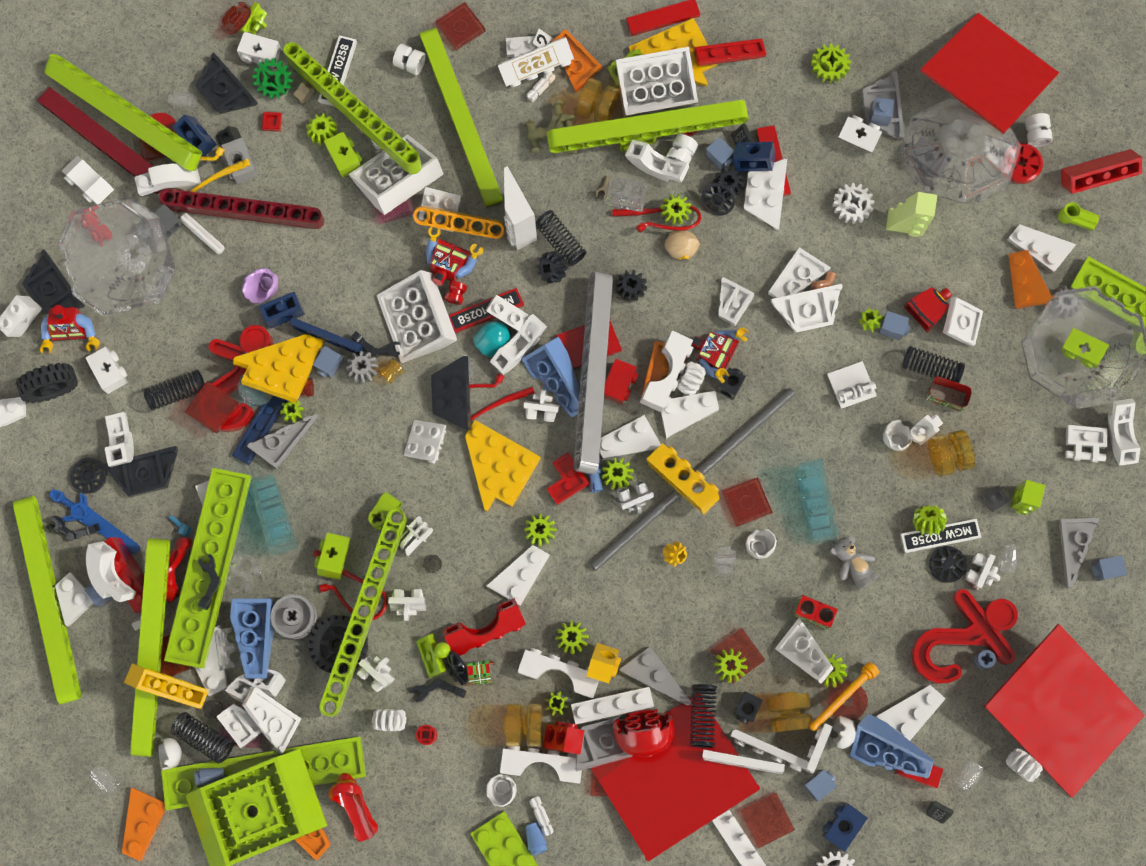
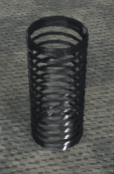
M548 210L535 221L536 228L539 229V232L550 242V245H552V248H555L558 254H564L563 260H568L566 264L569 267L574 266L585 257L587 251L582 249L583 246H580V243H577L575 236H572L570 230L564 227L565 224H562V221L556 218L557 215L554 214L553 210ZM551 214L544 222H542V223L540 224V222H541L547 215ZM558 219L556 223H554L550 228L546 229L547 226H549L553 221ZM560 222V224L556 228H554L551 232L548 233V231L551 228H553L557 223ZM562 226L560 230H558L554 235L550 236L555 230ZM565 229L558 237L553 239L561 230ZM568 232L561 240L557 241L559 237ZM570 235L566 241L559 245L563 239ZM573 238L571 242L561 248L568 240ZM576 241L569 249L564 251L571 243ZM578 244V246L573 251L567 254V252L570 249H572L574 246ZM578 248H580L579 251H577V252L574 253L571 257H569L574 251H576Z
M911 345L908 347L902 363V368H904L905 370L907 369L912 353L915 350L913 359L909 367L910 371L912 369L915 357L919 351L918 358L913 368V372L916 371L919 358L923 353L922 360L919 364L917 373L920 372L924 358L927 354V358L921 374H924L928 363V359L931 356V360L925 374L926 376L928 375L932 361L935 357V362L930 372L931 378L934 373L936 363L940 357L939 364L936 368L934 377L937 376L941 362L944 359L938 377L942 376L945 364L948 360V365L945 369L942 378H946L949 365L952 362V367L948 373L947 379L950 380L953 367L956 364V368L953 372L951 381L960 383V380L964 373L965 363H958V361L954 362L953 359H946L945 356L941 357V355L937 357V354L933 355L932 352L929 354L928 351H921L920 348L917 350L916 347L913 348V346Z
M196 369L192 371V375L188 372V377L184 374V379L180 375V380L178 377H175L176 382L172 378L171 381L167 380V383L163 381V385L162 383H159V386L155 384V388L152 385L151 389L149 387L144 388V398L150 410L154 411L156 408L159 409L164 407V405L172 404V402L176 403V400H184V397L187 399L188 396L192 397V394L196 395V393L200 394V392H203L206 389V385L200 371Z
M693 684L692 696L694 697L691 698L693 700L691 702L693 705L691 706V709H693L691 713L693 715L690 716L692 718L690 722L693 724L690 725L692 728L690 729L692 732L690 736L692 738L689 739V745L698 748L715 747V742L694 741L692 739L715 740L714 737L693 736L694 734L715 735V733L695 732L692 730L715 731V728L693 726H716L714 723H696L693 721L715 722L716 720L711 718H695L693 716L716 717V715L693 712L715 713L716 710L695 709L693 707L716 708V705L708 704H715L717 702L693 698L716 699V696L710 695L717 694L715 692L717 691V686L712 684ZM695 693H700V694H707V695H699V696H697V695H694V694H695ZM695 702H700V703H707V704L697 705V704H694V703H695Z
M187 712L178 715L172 723L171 734L218 764L225 761L233 749V741L228 738L226 739L225 736H222V734H219L214 729L212 730L211 727L198 721V719ZM186 717L185 722L182 724L181 728L178 730V727H179L180 723H181V722L183 721V719ZM179 721V723H178V725H177V727H176L175 733H174L175 725H176L177 722ZM227 744L225 750H224L223 753L219 756L221 750H222V749L224 748V746ZM226 752V754L223 756V758H221V759L218 761V759Z

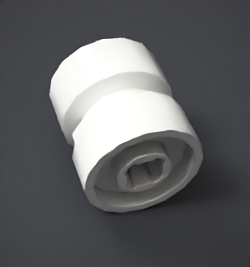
M401 43L395 51L393 66L403 70L406 68L407 72L419 75L425 64L426 54L416 49L412 51L411 47Z
M1038 113L1025 119L1029 145L1041 147L1052 143V131L1049 129L1051 127L1050 116L1048 114Z
M678 134L672 144L673 147L670 148L666 157L686 162L689 165L691 156L694 155L698 143L687 135Z

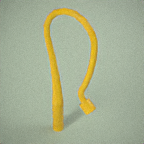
M218 146L214 157H201L200 161L217 160L223 155L225 150ZM249 159L242 160L220 170L190 191L196 192L215 179L250 166Z

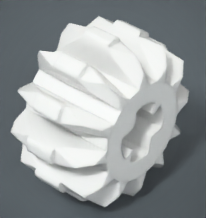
M687 363L683 373L678 377L677 389L690 396L695 394L704 380L705 368L697 363Z
M377 709L373 711V728L380 731L403 730L406 723L405 711L398 709Z
M1015 748L1006 760V764L1028 782H1033L1037 779L1043 770L1040 763L1018 748Z

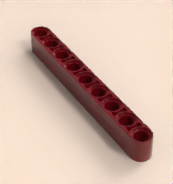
M48 86L36 99L45 109L132 176L136 177L148 173V169L154 167ZM163 189L155 191L154 193L158 195Z
M164 189L159 195L161 203L165 204L171 211L310 229H319L325 223L321 211L315 207L175 189ZM169 198H173L171 202H167ZM187 200H191L189 204L184 205ZM210 202L208 206L203 207L204 203ZM223 205H228L225 209H221ZM241 207H246L244 211L239 212ZM264 209L261 214H257L258 210ZM282 211L280 216H275L277 212ZM295 214H301L299 218H293ZM314 216H319L316 221H311Z

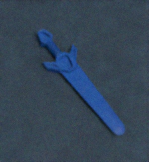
M52 489L49 496L53 501L63 504L71 511V515L63 517V520L66 522L80 521L86 526L98 523L101 529L98 531L99 534L106 538H122L130 553L136 554L139 552L140 546L138 543L88 507L87 496L80 493V503H74L65 497V493Z

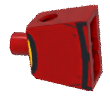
M931 287L908 300L904 308L928 333L949 309L947 300L952 297V294L947 288H943L938 293L935 288Z

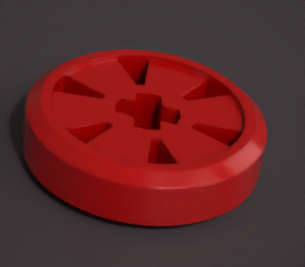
M1017 143L1010 146L1004 152V156H1002L1000 161V167L1008 180L1017 184H1026L1035 180L1042 171L1043 158L1034 146L1026 143ZM1020 160L1021 162L1026 163L1024 167H1022V165H1018V162Z

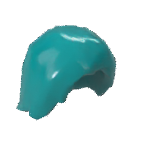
M499 321L486 323L473 337L475 347L487 357H493L499 348L511 340L509 329L503 322Z

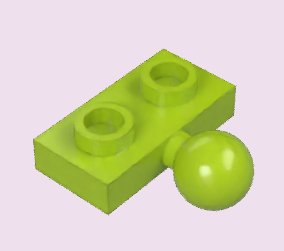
M433 634L417 640L416 643L429 678L445 672L446 668L442 658L449 655L450 646L445 642L437 644Z

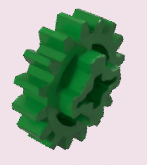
M266 58L265 64L262 61L259 62L260 68H254L257 74L252 75L253 78H257V81L253 83L254 85H259L257 91L263 90V96L269 94L270 98H273L275 94L277 98H280L281 92L284 95L287 94L286 88L291 89L292 87L288 83L293 81L292 78H289L292 71L286 70L289 65L283 66V60L277 63L276 58H272L271 62ZM268 66H276L279 69L272 70L271 67ZM262 73H263V75H264V81H263V82H262V79H261ZM283 74H284V78H285L284 83L282 82V75H283ZM272 75L276 76L275 81H270ZM272 86L277 90H270L267 87Z

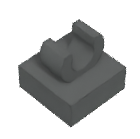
M999 485L981 496L991 512L1009 502V499Z

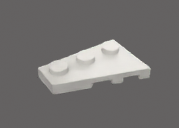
M645 415L602 437L600 440V455L602 459H609L629 454L644 453L656 450L661 444Z
M532 545L490 582L487 587L509 600L515 598L517 604L521 606L550 554Z
M220 625L214 629L205 669L195 667L205 689L209 690V697L228 687Z
M929 685L875 717L887 722L910 741L946 698Z

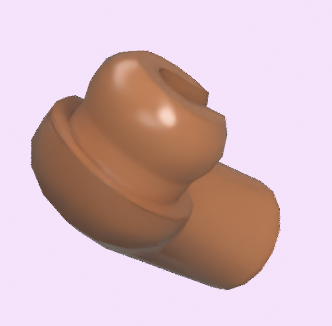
M828 271L824 280L811 283V290L832 286L836 274Z

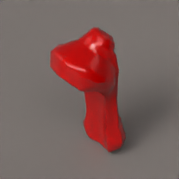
M187 536L176 541L175 547L169 555L166 601L169 603L173 602L180 592L175 581V568L193 545L191 538Z
M340 774L337 782L330 788L328 796L332 802L335 801L344 807L353 826V837L361 843L371 839L377 833L378 825L365 804L361 787L350 774Z

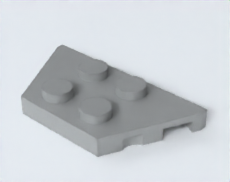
M893 72L889 77L880 79L874 85H870L862 90L864 121L869 126L871 109L876 97L894 100V106L889 125L877 126H880L879 131H882L883 134L904 140L905 134L898 72Z
M619 717L581 728V730L585 731L581 754H577L576 772L632 757V755L622 751L615 740L613 722L616 719H620Z

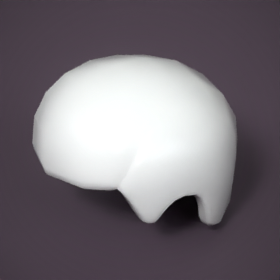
M901 420L891 421L884 429V443L894 451L906 450L912 443L910 427L903 425Z
M769 529L763 531L755 530L747 537L745 546L747 552L754 558L765 559L774 553L777 540L775 534Z
M837 716L833 730L837 732L838 737L833 738V741L837 744V748L844 749L851 746L854 742L856 726L852 720L843 716Z
M161 739V742H164L158 747L161 769L174 768L181 760V747L175 739Z
M498 774L489 780L487 784V797L494 806L504 807L510 804L516 797V784L510 776Z

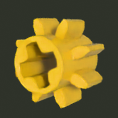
M674 541L673 545L668 543L663 549L664 561L676 567L677 563L682 564L687 557L686 547L677 541Z

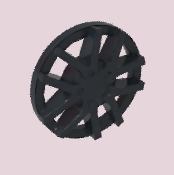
M720 181L712 182L703 190L701 201L709 213L722 216L728 214L734 208L736 194L731 186L729 187ZM706 202H711V206L708 207ZM713 205L717 207L716 211L712 210ZM720 207L725 211L719 212Z
M85 458L78 461L72 468L70 474L71 483L79 492L85 494L95 493L106 483L107 471L99 460ZM85 462H90L88 468L84 464ZM94 462L98 463V465L93 470L92 467ZM80 465L84 467L82 472L78 469ZM100 467H101L102 470H103V472H97V471L99 470ZM75 471L80 473L79 476L74 478ZM97 475H103V479H97ZM76 480H82L79 484L75 483ZM95 482H100L98 487H96ZM85 484V490L79 488ZM88 484H92V490H89Z
M943 546L932 553L929 560V568L933 576L939 581L952 583L959 580L966 572V558L961 550L951 546ZM941 550H946V557H944ZM950 550H953V551H955L956 553H954V554L951 556ZM937 553H939L941 559L934 557ZM958 554L961 559L955 561L954 557ZM933 561L940 562V566H933ZM962 561L963 568L957 565V563ZM955 568L961 571L960 575L954 571ZM934 569H941L939 576ZM943 572H947L946 579L942 578ZM951 573H952L956 578L950 579Z
M450 650L449 655L444 658V664L450 669L449 675H453L454 681H458L462 686L469 682L468 670L461 657L455 651Z

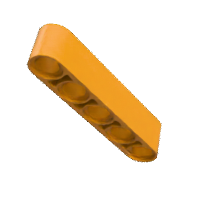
M419 206L413 214L414 221L420 225L494 239L500 238L504 233V225L497 219L429 206ZM420 210L425 211L427 218L424 220L419 219L417 212ZM438 214H442L445 216L446 221L439 223L435 217ZM462 218L464 225L456 226L454 220ZM475 221L482 223L483 227L480 230L473 228L472 224ZM493 225H499L501 231L493 233L490 228Z

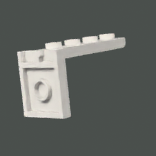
M825 723L824 727L818 728L814 738L818 740L816 746L811 745L807 758L810 759L809 762L738 730H733L731 737L734 738L733 742L740 746L750 745L753 747L752 751L763 755L764 752L772 755L770 759L782 764L783 761L790 763L789 767L801 772L804 769L813 774L833 726Z

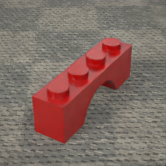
M515 598L497 605L493 621L483 628L473 629L465 626L462 622H458L442 630L450 650L455 651L461 656L472 648H479L488 641L502 638L506 633L520 630L526 623Z

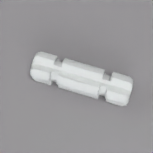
M552 72L545 74L544 78H541L533 89L527 93V99L534 102L538 95L540 96L549 86V83L551 84L555 80V75Z
M536 796L530 799L529 802L531 807L534 808L533 812L539 826L542 827L543 835L548 836L552 834L553 828L548 823L550 821L544 807L541 806L540 797Z

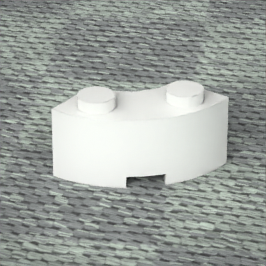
M76 156L62 170L66 175L64 179L71 186L75 184L84 192L82 196L90 203L94 201L99 205L114 190L79 156Z
M268 669L267 679H247L245 674L236 678L225 691L232 698L243 703L252 687L258 688L268 696L276 697L286 680L279 672Z

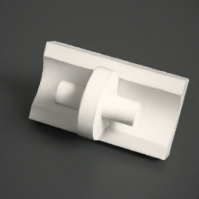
M542 390L541 395H533V400H540V402L527 400L524 402L526 418L536 420L537 412L541 410L545 411L544 421L554 422L560 405L545 403V401L552 402L553 397L546 396V390Z
M927 415L910 429V437L921 446L940 431L938 427L943 422L937 415L931 418Z
M980 553L974 555L972 563L981 568L978 573L971 569L968 570L964 578L973 585L972 588L976 590L982 588L986 578L985 584L991 586L993 581L999 582L1001 577L996 574L998 567L993 566L990 571L996 556L992 554L986 556Z
M394 589L392 597H389L390 610L397 611V615H404L405 621H409L410 615H417V611H426L425 598L421 589L412 590L411 597H404V590Z
M368 656L359 662L360 667L357 675L364 680L369 675L375 678L371 687L376 692H379L395 680L389 674L391 668L387 666L389 662L387 657L381 660L377 656L374 659Z

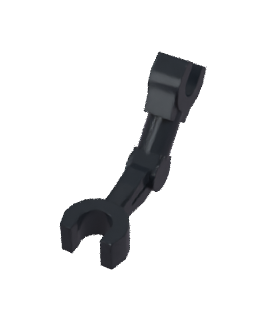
M357 331L351 336L352 340L361 344L367 353H371L372 357L376 358L382 355L398 357L400 355L399 351H393L395 345H400V342H392L384 348H374Z
M56 515L50 518V520L55 522V526L52 523L46 526L51 532L62 533L69 541L94 534L101 530L98 523L82 530H70L65 526V522Z
M208 554L210 558L208 564H204L203 559H198L199 565L206 573L208 572L211 581L206 594L198 603V606L205 610L209 609L212 597L221 584V579L215 570V558L211 554Z
M438 678L426 686H416L410 690L411 693L421 692V696L415 699L417 703L422 702L430 695L431 691L438 688L450 691L462 698L467 693L466 690L452 686Z

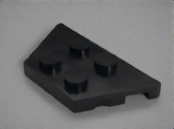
M213 52L208 66L204 67L202 76L195 85L196 88L219 114L256 106L258 104L256 99Z
M45 249L42 250L37 264H33L30 274L26 276L22 283L32 299L42 308V313L49 314V310L56 305H61L63 308L74 307L77 309L85 307Z
M462 356L431 375L432 412L465 430H471L468 356Z
M173 446L133 456L131 462L109 467L108 463L103 465L113 476L117 484L122 487L126 495L134 497L168 488L178 447Z

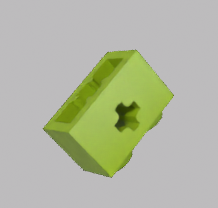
M344 131L324 140L326 148L342 178L348 176L349 173L361 166L362 158L358 151H353L352 147L355 145L350 136L346 137Z
M1073 328L1060 352H1063V356L1071 360L1077 359L1081 361L1083 366L1092 369V367H1098L1109 344ZM1083 346L1087 347L1085 353H1081Z
M327 533L326 538L321 539L319 550H322L320 557H316L314 568H317V575L337 580L341 579L350 545L349 537Z

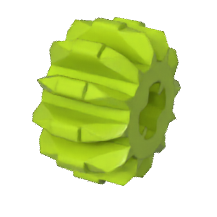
M324 113L321 117L315 114L316 119L309 118L310 124L306 125L308 130L307 136L311 138L313 143L317 142L320 146L324 140L338 133L336 122L333 121L331 116L326 118Z
M679 193L676 198H674L673 194H670L669 199H663L665 204H662L660 209L665 210L661 212V216H667L665 219L666 223L671 219V225L674 226L676 220L679 225H682L683 220L687 221L689 219L687 215L691 214L692 210L688 209L691 203H685L687 200L686 196L681 200ZM674 206L678 207V213H674Z
M613 458V464L606 461L607 467H602V471L605 474L601 475V478L607 479L605 481L606 486L612 483V490L615 489V485H618V489L622 488V483L628 487L629 482L627 480H633V476L629 474H632L634 470L631 468L627 469L630 466V462L623 465L624 458H621L619 463H617L616 458ZM614 471H621V477L618 475L614 477Z
M928 504L927 507L921 505L919 509H915L912 522L916 531H921L922 535L927 533L931 537L933 533L939 535L940 531H944L947 517L943 509H938L937 505L932 507Z
M539 513V519L532 515L533 522L526 520V524L530 527H525L524 532H529L525 537L526 539L532 538V545L538 540V546L541 547L543 540L546 545H549L548 537L553 540L555 539V536L551 533L557 532V528L552 527L555 524L554 520L548 522L550 519L549 515L542 519V513ZM537 526L545 527L543 534L536 533Z
M570 620V627L562 623L565 630L557 629V632L562 634V636H556L555 640H563L557 645L558 648L566 645L563 652L567 653L568 649L571 648V654L574 655L575 647H577L579 652H582V648L579 645L587 646V643L582 641V639H588L589 635H582L587 629L583 627L579 630L580 622L576 624V627H573V621ZM571 632L572 634H577L575 637L576 641L573 643L572 640L570 642L567 641L569 638L568 634Z
M733 649L729 650V655L725 650H722L723 657L720 655L715 657L720 663H713V666L720 667V669L714 671V673L722 672L719 678L721 681L727 676V683H731L733 676L735 682H738L737 674L741 677L745 676V673L740 669H747V665H741L742 662L746 661V658L738 659L741 655L740 651L734 656ZM726 661H728V663L731 661L734 662V671L733 669H731L730 671L726 669Z
M834 653L831 655V658H828V655L825 654L833 666L834 672L831 671V674L824 680V684L828 688L829 684L832 683L835 688L837 687L836 681L842 684L844 682L842 677H847V672L844 671L847 669V665L842 664L843 659L841 657L836 659Z

